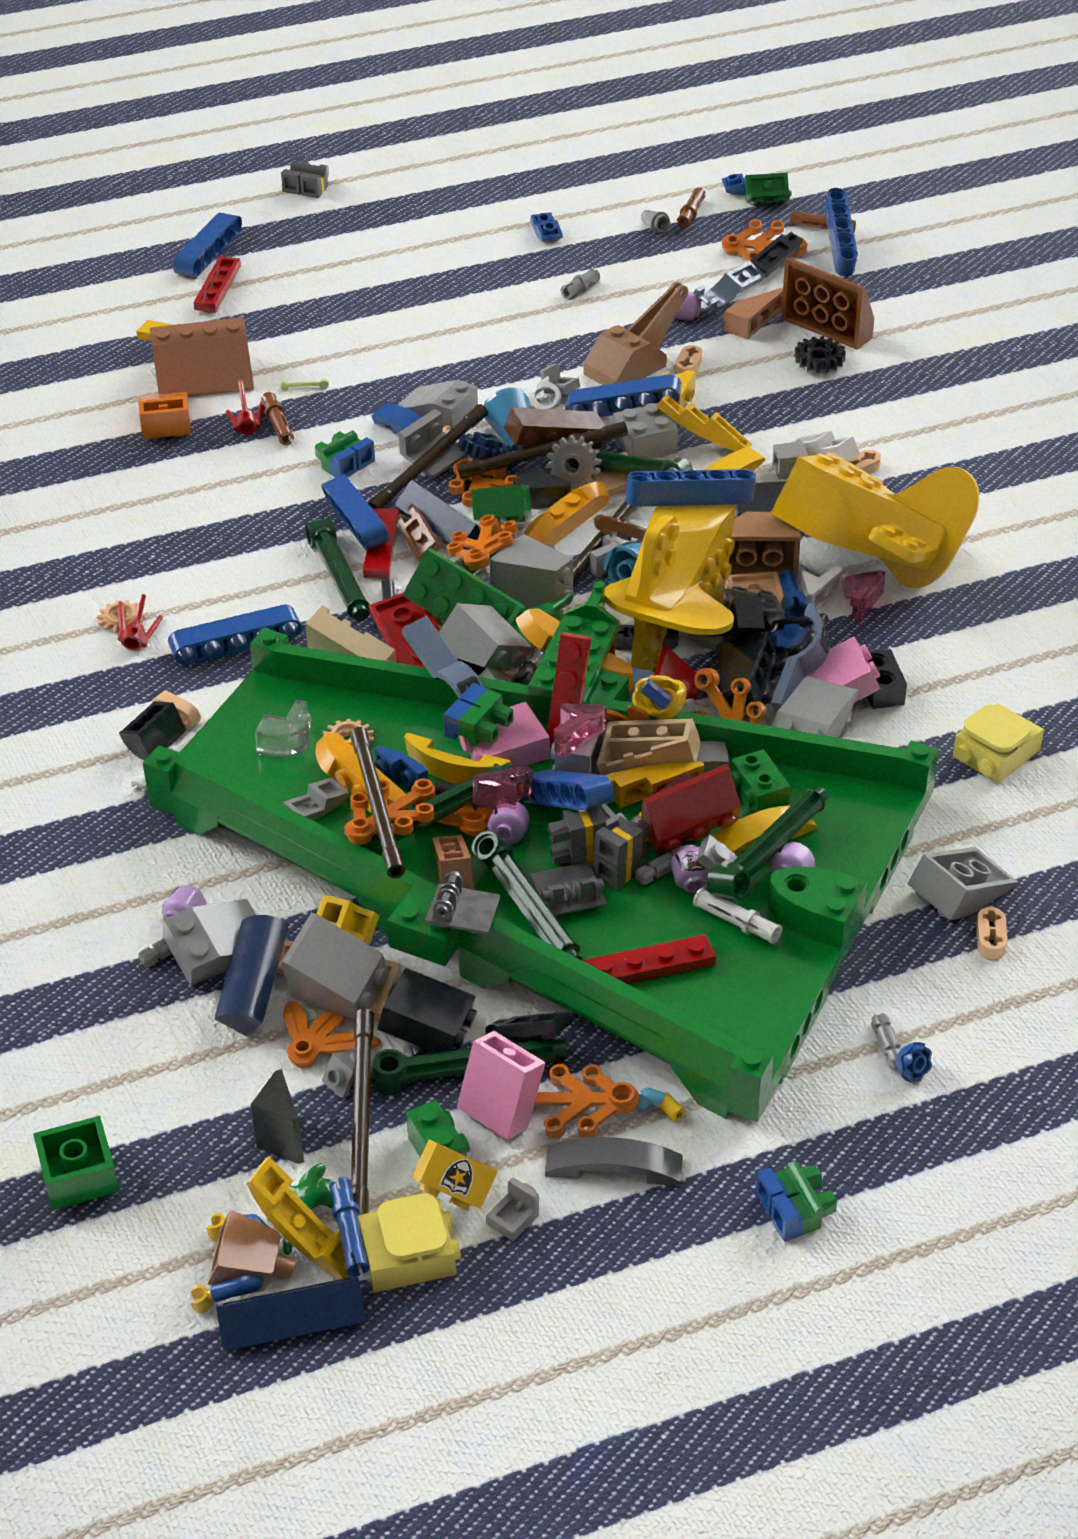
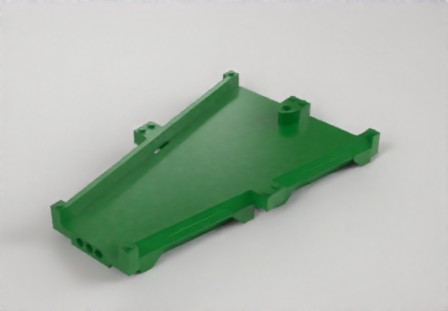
M263 628L250 643L253 670L180 752L158 745L143 762L150 807L175 815L176 824L196 835H200L219 824L357 897L358 902L364 909L374 911L380 915L376 926L384 936L388 937L390 948L444 967L456 950H458L460 977L482 989L513 980L669 1063L673 1072L698 1105L724 1119H727L731 1112L758 1122L778 1083H783L829 995V987L869 913H873L913 838L914 827L934 790L939 748L911 740L907 748L902 749L680 711L678 715L671 719H693L700 741L726 743L730 761V772L731 760L733 758L764 749L790 785L789 806L793 805L806 789H813L815 786L825 789L828 794L825 808L811 818L817 824V829L792 840L790 839L785 843L796 842L806 846L813 854L815 867L793 866L776 870L771 874L769 868L770 858L750 877V888L744 899L734 900L721 897L748 911L751 909L756 910L760 913L761 917L781 925V936L773 944L753 933L745 934L741 931L740 927L699 907H695L693 899L696 892L690 893L679 888L675 884L672 871L657 879L653 877L654 881L647 885H641L635 876L618 890L604 883V890L601 891L607 906L556 916L573 941L580 946L579 954L582 960L543 941L493 871L473 855L472 844L477 836L466 835L465 832L459 829V826L446 825L436 821L397 841L396 843L401 851L406 871L402 877L394 879L387 875L382 856L360 845L351 843L345 834V825L354 819V810L350 806L351 792L349 798L341 805L315 821L283 806L284 801L306 795L308 784L331 778L319 766L315 747L316 743L323 737V731L330 732L327 726H335V721L338 720L340 722H345L346 719H351L353 722L361 720L362 726L367 723L370 725L368 730L374 731V734L371 736L374 737V741L371 742L374 762L375 748L378 746L390 748L408 756L404 738L406 733L432 739L435 750L471 759L470 753L463 750L459 736L454 740L445 737L443 714L458 699L456 693L444 680L438 677L433 678L424 667L289 645L288 635ZM601 669L584 705H582L581 714H587L586 709L601 708L616 711L629 717L627 713L628 705L635 706L633 703L628 702L629 677ZM479 677L485 688L502 695L503 705L510 707L526 702L547 732L552 699L530 695L528 685ZM650 716V720H658ZM349 734V736H347V737H344V736H343V738H344L346 741H347L348 739H351V738H350V734ZM550 758L516 769L517 777L514 779L513 784L508 786V792L520 794L518 790L519 778L547 769L552 770L555 760ZM428 774V780H430L433 785L435 784L436 780L444 781ZM402 781L395 784L404 793L411 792V788H407ZM736 789L741 806L738 821L753 814L750 808L745 807L742 797ZM523 800V806L526 807L530 815L529 827L524 838L519 843L511 846L513 848V859L532 885L531 873L570 866L569 862L554 865L550 856L549 845L564 841L552 843L549 836L548 823L563 820V810L576 814V809L531 804ZM643 800L623 808H619L615 802L608 803L607 805L615 815L621 812L629 821L638 816L639 812H642ZM480 802L471 803L474 811H477L481 804ZM365 810L366 818L373 815L368 810ZM720 827L709 831V834L699 840L682 842L681 846L695 845L700 847L706 837L709 835L713 836L722 829ZM462 835L471 857L474 890L500 895L488 935L425 923L439 884L432 838ZM645 842L648 847V855L641 860V866H648L647 863L667 852L664 850L656 854L651 842ZM706 934L716 956L714 966L629 984L584 962L585 959Z

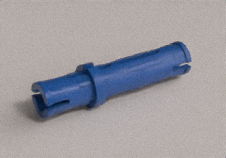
M339 1177L340 1188H337L335 1179L329 1184L334 1203L332 1215L333 1219L338 1222L347 1274L350 1276H360L358 1265H361L363 1274L367 1273L370 1268L358 1220L360 1208L354 1201L351 1180L346 1177Z

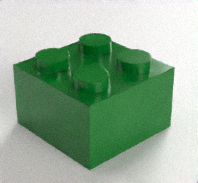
M519 484L471 489L474 521H479L480 518L486 515H494L499 523L500 519H506V522L515 521L518 523L526 522L525 517L532 516L529 485Z
M100 1115L33 1133L52 1210L120 1192Z

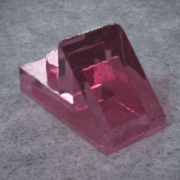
M879 570L849 575L845 578L844 597L850 599L852 619L862 621L884 593L885 571Z
M561 704V724L554 729V752L564 757L606 731L607 707L598 704Z
M528 766L474 775L472 802L475 805L493 809L503 807L516 810V800L531 797L533 770Z

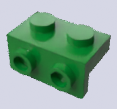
M788 172L745 175L744 177L747 203L753 202V205H762L766 201H774L775 204L787 202L786 200L792 196V191L789 190Z

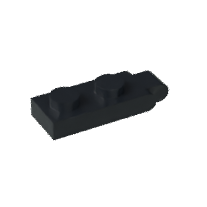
M792 231L786 236L781 234L750 261L767 278L785 262L787 257L790 258L798 252L803 238Z
M569 1012L513 1016L508 1019H499L486 1026L485 1032L488 1034L495 1031L505 1038L515 1037V1041L518 1042L532 1039L536 1035H541L542 1039H552L560 1036L561 1030L570 1026L572 1022Z

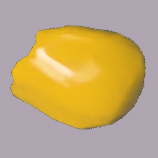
M650 675L648 678L640 679L635 684L636 689L632 696V703L636 707L645 710L650 716L658 720L671 719L680 713L686 702V686L683 682L671 679L668 676ZM648 678L671 696V701L665 709H661L641 693V686Z

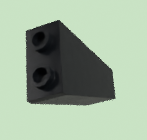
M767 631L717 644L716 646L722 694L731 709L734 701L731 683L736 678H745L751 685L750 691L746 696L744 713L749 703L762 701L777 657V652ZM740 681L738 683V690L742 692L744 685ZM755 705L753 710L759 709V707Z

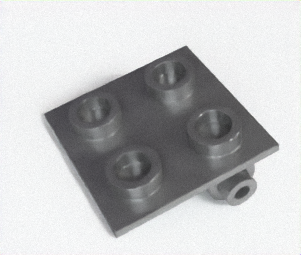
M734 586L732 589L724 588L723 590L728 599L723 600L722 603L726 608L734 597L740 594H751L752 597L762 598L763 615L767 619H770V617L775 618L776 614L785 615L776 595L770 591L748 592L746 588Z
M589 862L530 874L535 889L555 916L607 906L601 891L604 890L603 879L596 878Z
M457 871L447 873L444 877V883L438 884L425 923L488 935L500 895L462 888L463 878L461 874Z

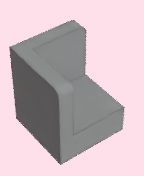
M802 441L773 445L772 467L778 479L788 478L789 466H794L798 457L808 456Z

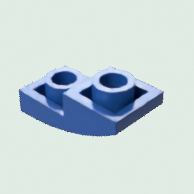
M742 173L731 174L722 178V183L727 193L746 195L745 179Z
M552 212L531 215L530 222L541 241L563 238L557 220H554Z
M387 403L371 415L375 424L391 426L393 433H399L422 418L421 415L406 407Z
M786 624L784 629L768 632V635L774 647L780 648L800 644L809 630L800 629L799 624Z
M382 746L375 748V767L394 784L402 781L407 788H411L416 780L428 779V769L413 758Z

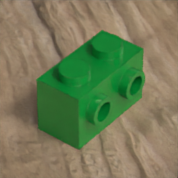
M764 749L731 760V775L735 789L740 793L746 808H750L753 813L768 808L789 806L790 785Z
M437 1100L406 1112L408 1139L420 1158L428 1140H432L465 1156L470 1152L467 1138L463 1133L458 1134L450 1112L448 1110L443 1111Z

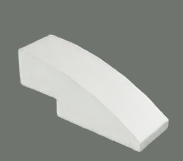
M832 430L797 437L790 442L802 441L808 456L818 455V453L827 454L829 452L849 462L860 454L853 436L835 439Z

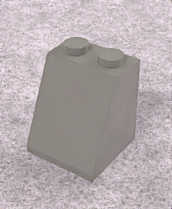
M525 534L515 540L512 545L507 546L489 559L490 585L514 600H518L525 608L537 607L546 602H556L569 593L574 595L573 558Z
M457 603L439 631L440 636L456 658L483 667L518 668L525 661L526 655L532 647L489 605Z
M312 912L282 960V966L292 998L355 1020V1012L357 1010L371 1008L374 993L378 986H383L388 976V968H386L383 953Z

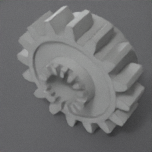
M571 435L568 441L564 437L559 440L560 446L554 444L551 447L554 452H549L547 457L552 461L546 464L547 468H552L553 470L550 474L571 482L573 490L578 488L579 485L588 484L587 481L591 483L596 480L592 474L600 473L601 470L596 466L602 462V459L596 458L599 450L592 449V441L587 444L584 442L583 436L579 440H575L574 435ZM568 459H577L580 464L579 468H572L568 463Z

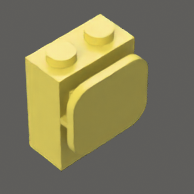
M999 703L996 705H985L968 717L964 722V729L955 735L953 757L993 781L1000 783L1041 750L1044 729Z
M426 1193L401 1197L382 1203L377 1212L358 1215L367 1262L370 1267L368 1273L373 1293L456 1275L455 1260L461 1259L457 1238L451 1239L449 1232H453L451 1215L449 1211L443 1212L440 1198L436 1199L434 1196Z

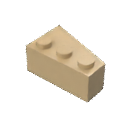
M324 605L305 623L308 648L396 663L394 648L367 632L361 634L350 627V621L345 618L340 621L330 615V609Z
M694 720L608 721L597 761L600 775L649 765L697 762L701 741Z

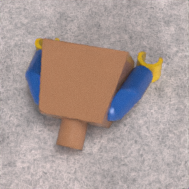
M229 1210L226 1218H224V1215L215 1213L211 1217L212 1226L209 1225L206 1228L209 1238L212 1241H217L207 1283L211 1287L207 1290L204 1285H195L191 1290V1294L194 1299L198 1300H193L190 1304L195 1312L204 1313L212 1307V1300L219 1302L236 1296L262 1292L265 1290L273 1274L290 1279L295 1268L296 1259L278 1254L281 1239L280 1233L270 1228L257 1214L242 1215Z

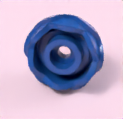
M909 1043L897 1055V1070L901 1077L910 1083L912 1081H922L923 1076L932 1068V1051L925 1047V1043Z

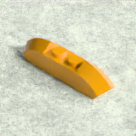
M595 481L572 490L536 517L526 528L523 535L525 534L547 546L557 544L606 506L610 496L605 484Z
M528 609L516 618L518 627L523 635L536 648L545 653L560 621L540 609ZM609 652L601 669L629 677V692H632L633 670L631 665Z
M326 733L316 743L315 747L316 759L321 769L327 775L336 779L339 784L352 794L358 792L367 794L353 746L338 733ZM376 768L379 780H386L390 784L387 806L406 795ZM369 803V807L367 810L372 813L371 806Z

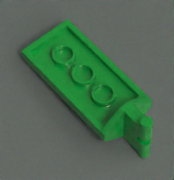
M431 548L426 549L402 594L404 597L445 622L457 603L492 606L531 646H534L523 635L516 622V618L524 612L525 606L435 550Z
M595 582L588 601L565 612L528 685L530 695L552 699L560 634L567 632L592 637L582 703L584 705L620 630V621L605 610L604 582Z

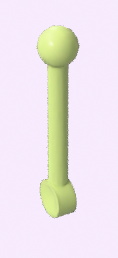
M326 378L314 382L288 383L287 381H282L280 383L282 390H286L288 387L320 386L326 389L329 386V380Z

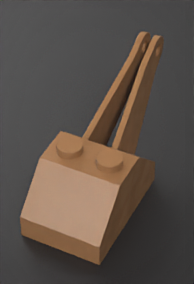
M674 282L627 330L616 325L602 332L583 362V375L601 385L643 379L666 367L667 354L658 348L688 295V287L679 282Z
M745 512L734 519L732 539L735 541L732 554L729 556V564H731L730 575L776 571L779 576V574L784 573V569H789V572H794L795 578L798 579L801 541L799 529L772 515L771 512Z

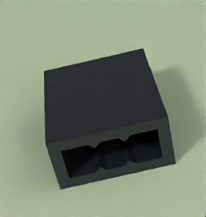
M405 967L383 1006L377 1030L413 1045L420 1046L433 1053L453 1051L455 1047L460 1049L467 1034L464 1028H471L477 1015V1010L473 1009L476 996Z

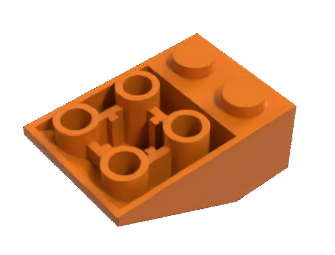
M188 392L139 397V417L143 439H158L168 436L181 437L191 434Z

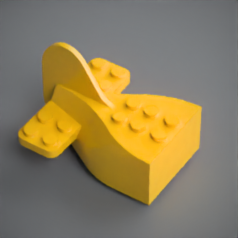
M827 452V454L818 453V455L797 458L771 514L814 539L879 557L899 583L909 588H921L938 580L950 567L976 518L980 494L974 477L968 471L959 467L939 469L904 491L894 494L882 485L883 482L878 478L870 476L840 456Z
M735 504L657 506L655 508L631 577L605 587V603L617 612L634 618L631 667L648 671L653 670L658 663L663 639L668 628L690 634L717 635L725 633L733 627L734 616L721 603L724 600L725 593L723 590L726 586V580L731 572L729 556L732 554L735 541L732 539L736 511Z

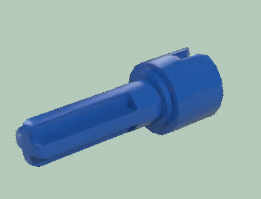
M784 569V573L779 574V579L784 593L781 605L785 612V619L804 616L808 605L807 597L803 592L799 591L794 572Z

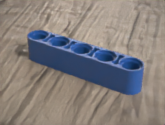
M835 187L827 192L824 212L835 271L840 276L849 277L855 272L858 251L847 193L843 189Z
M217 213L176 255L173 262L174 272L198 277L239 235L242 229V218L236 215Z
M667 374L576 389L568 394L565 410L597 412L599 417H606L625 409L642 407L650 403H659L666 394L678 403L682 382L678 376Z
M746 469L631 472L628 474L625 501L629 505L638 507L749 504L753 501L756 474Z
M345 474L321 484L327 501L365 551L390 541L384 523Z
M284 604L176 630L169 635L168 644L175 661L181 665H188L249 650L250 643L263 628L286 634L289 640L296 638L302 632V624L294 608L291 605Z
M547 769L521 777L518 780L519 793L524 795V802L531 804L587 810L612 802L614 799L612 783L605 775Z

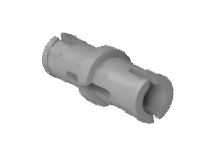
M591 268L582 275H576L571 282L561 287L562 296L570 299L577 293L585 292L590 285L600 280V273L597 269L594 271L595 268Z

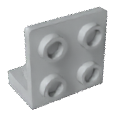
M437 409L432 410L398 433L400 454L412 464L446 434L443 432L442 413ZM455 442L423 472L431 479H434L458 461L466 458L468 454L460 451L458 443Z

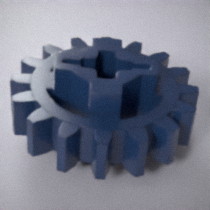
M474 432V435L467 433V435L462 434L458 443L459 450L472 457L473 461L512 452L510 446L505 445L502 440L497 439V436L490 433Z

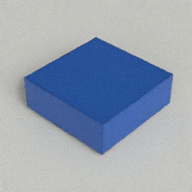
M649 678L641 686V693L661 709H665L670 703L671 696Z

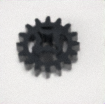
M812 336L810 340L804 338L803 343H797L794 358L795 363H800V368L807 367V371L816 370V373H819L820 370L828 373L830 369L836 371L837 366H843L846 351L845 346H840V341L833 342V338L824 339V336H821L820 339Z

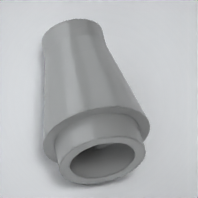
M644 210L641 214V220L656 233L665 232L670 227V218L665 212Z

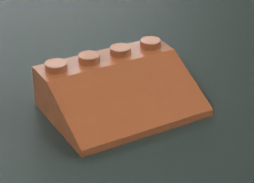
M244 317L150 328L159 394L188 392V397L236 392L239 391V380L243 381L244 390L254 389Z

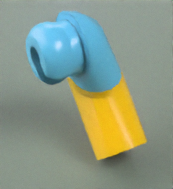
M648 1087L640 1090L638 1106L642 1110L649 1111L654 1104L674 1122L679 1121L685 1115V1109L668 1093Z

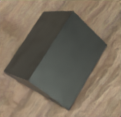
M282 1069L276 1070L250 1104L256 1146L259 1149L297 1164L304 1162L299 1118Z

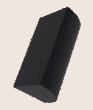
M154 701L120 731L119 735L126 747L138 758L145 761L158 745L168 748L186 731V728L174 702Z

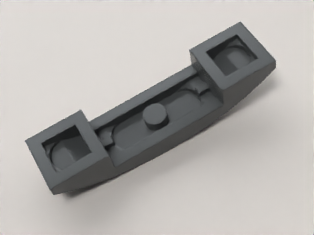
M577 1138L548 1146L545 1177L579 1179L580 1171L647 1175V1184L681 1186L683 1155L663 1146L627 1138Z

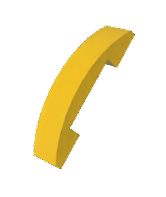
M406 733L404 736L408 756L427 768L428 774L447 782L454 781L461 784L494 767L495 763L500 766L507 762L511 764L510 760L484 754L480 761L471 760L435 750L432 739L411 733ZM514 779L508 782L509 786L513 784Z
M778 806L750 814L739 819L730 827L722 829L713 837L720 843H723L735 855L739 856L790 806ZM810 819L791 840L816 830L817 824Z
M270 1156L265 1158L247 1182L249 1190L262 1212L282 1236L311 1262L337 1279L347 1278L349 1274H347L346 1270L347 1266L339 1230L332 1232L289 1188L293 1180Z

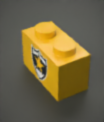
M428 1140L412 1178L421 1183L420 1190L435 1197H438L440 1191L452 1196L449 1203L468 1211L470 1205L479 1209L482 1208L498 1170L432 1140Z

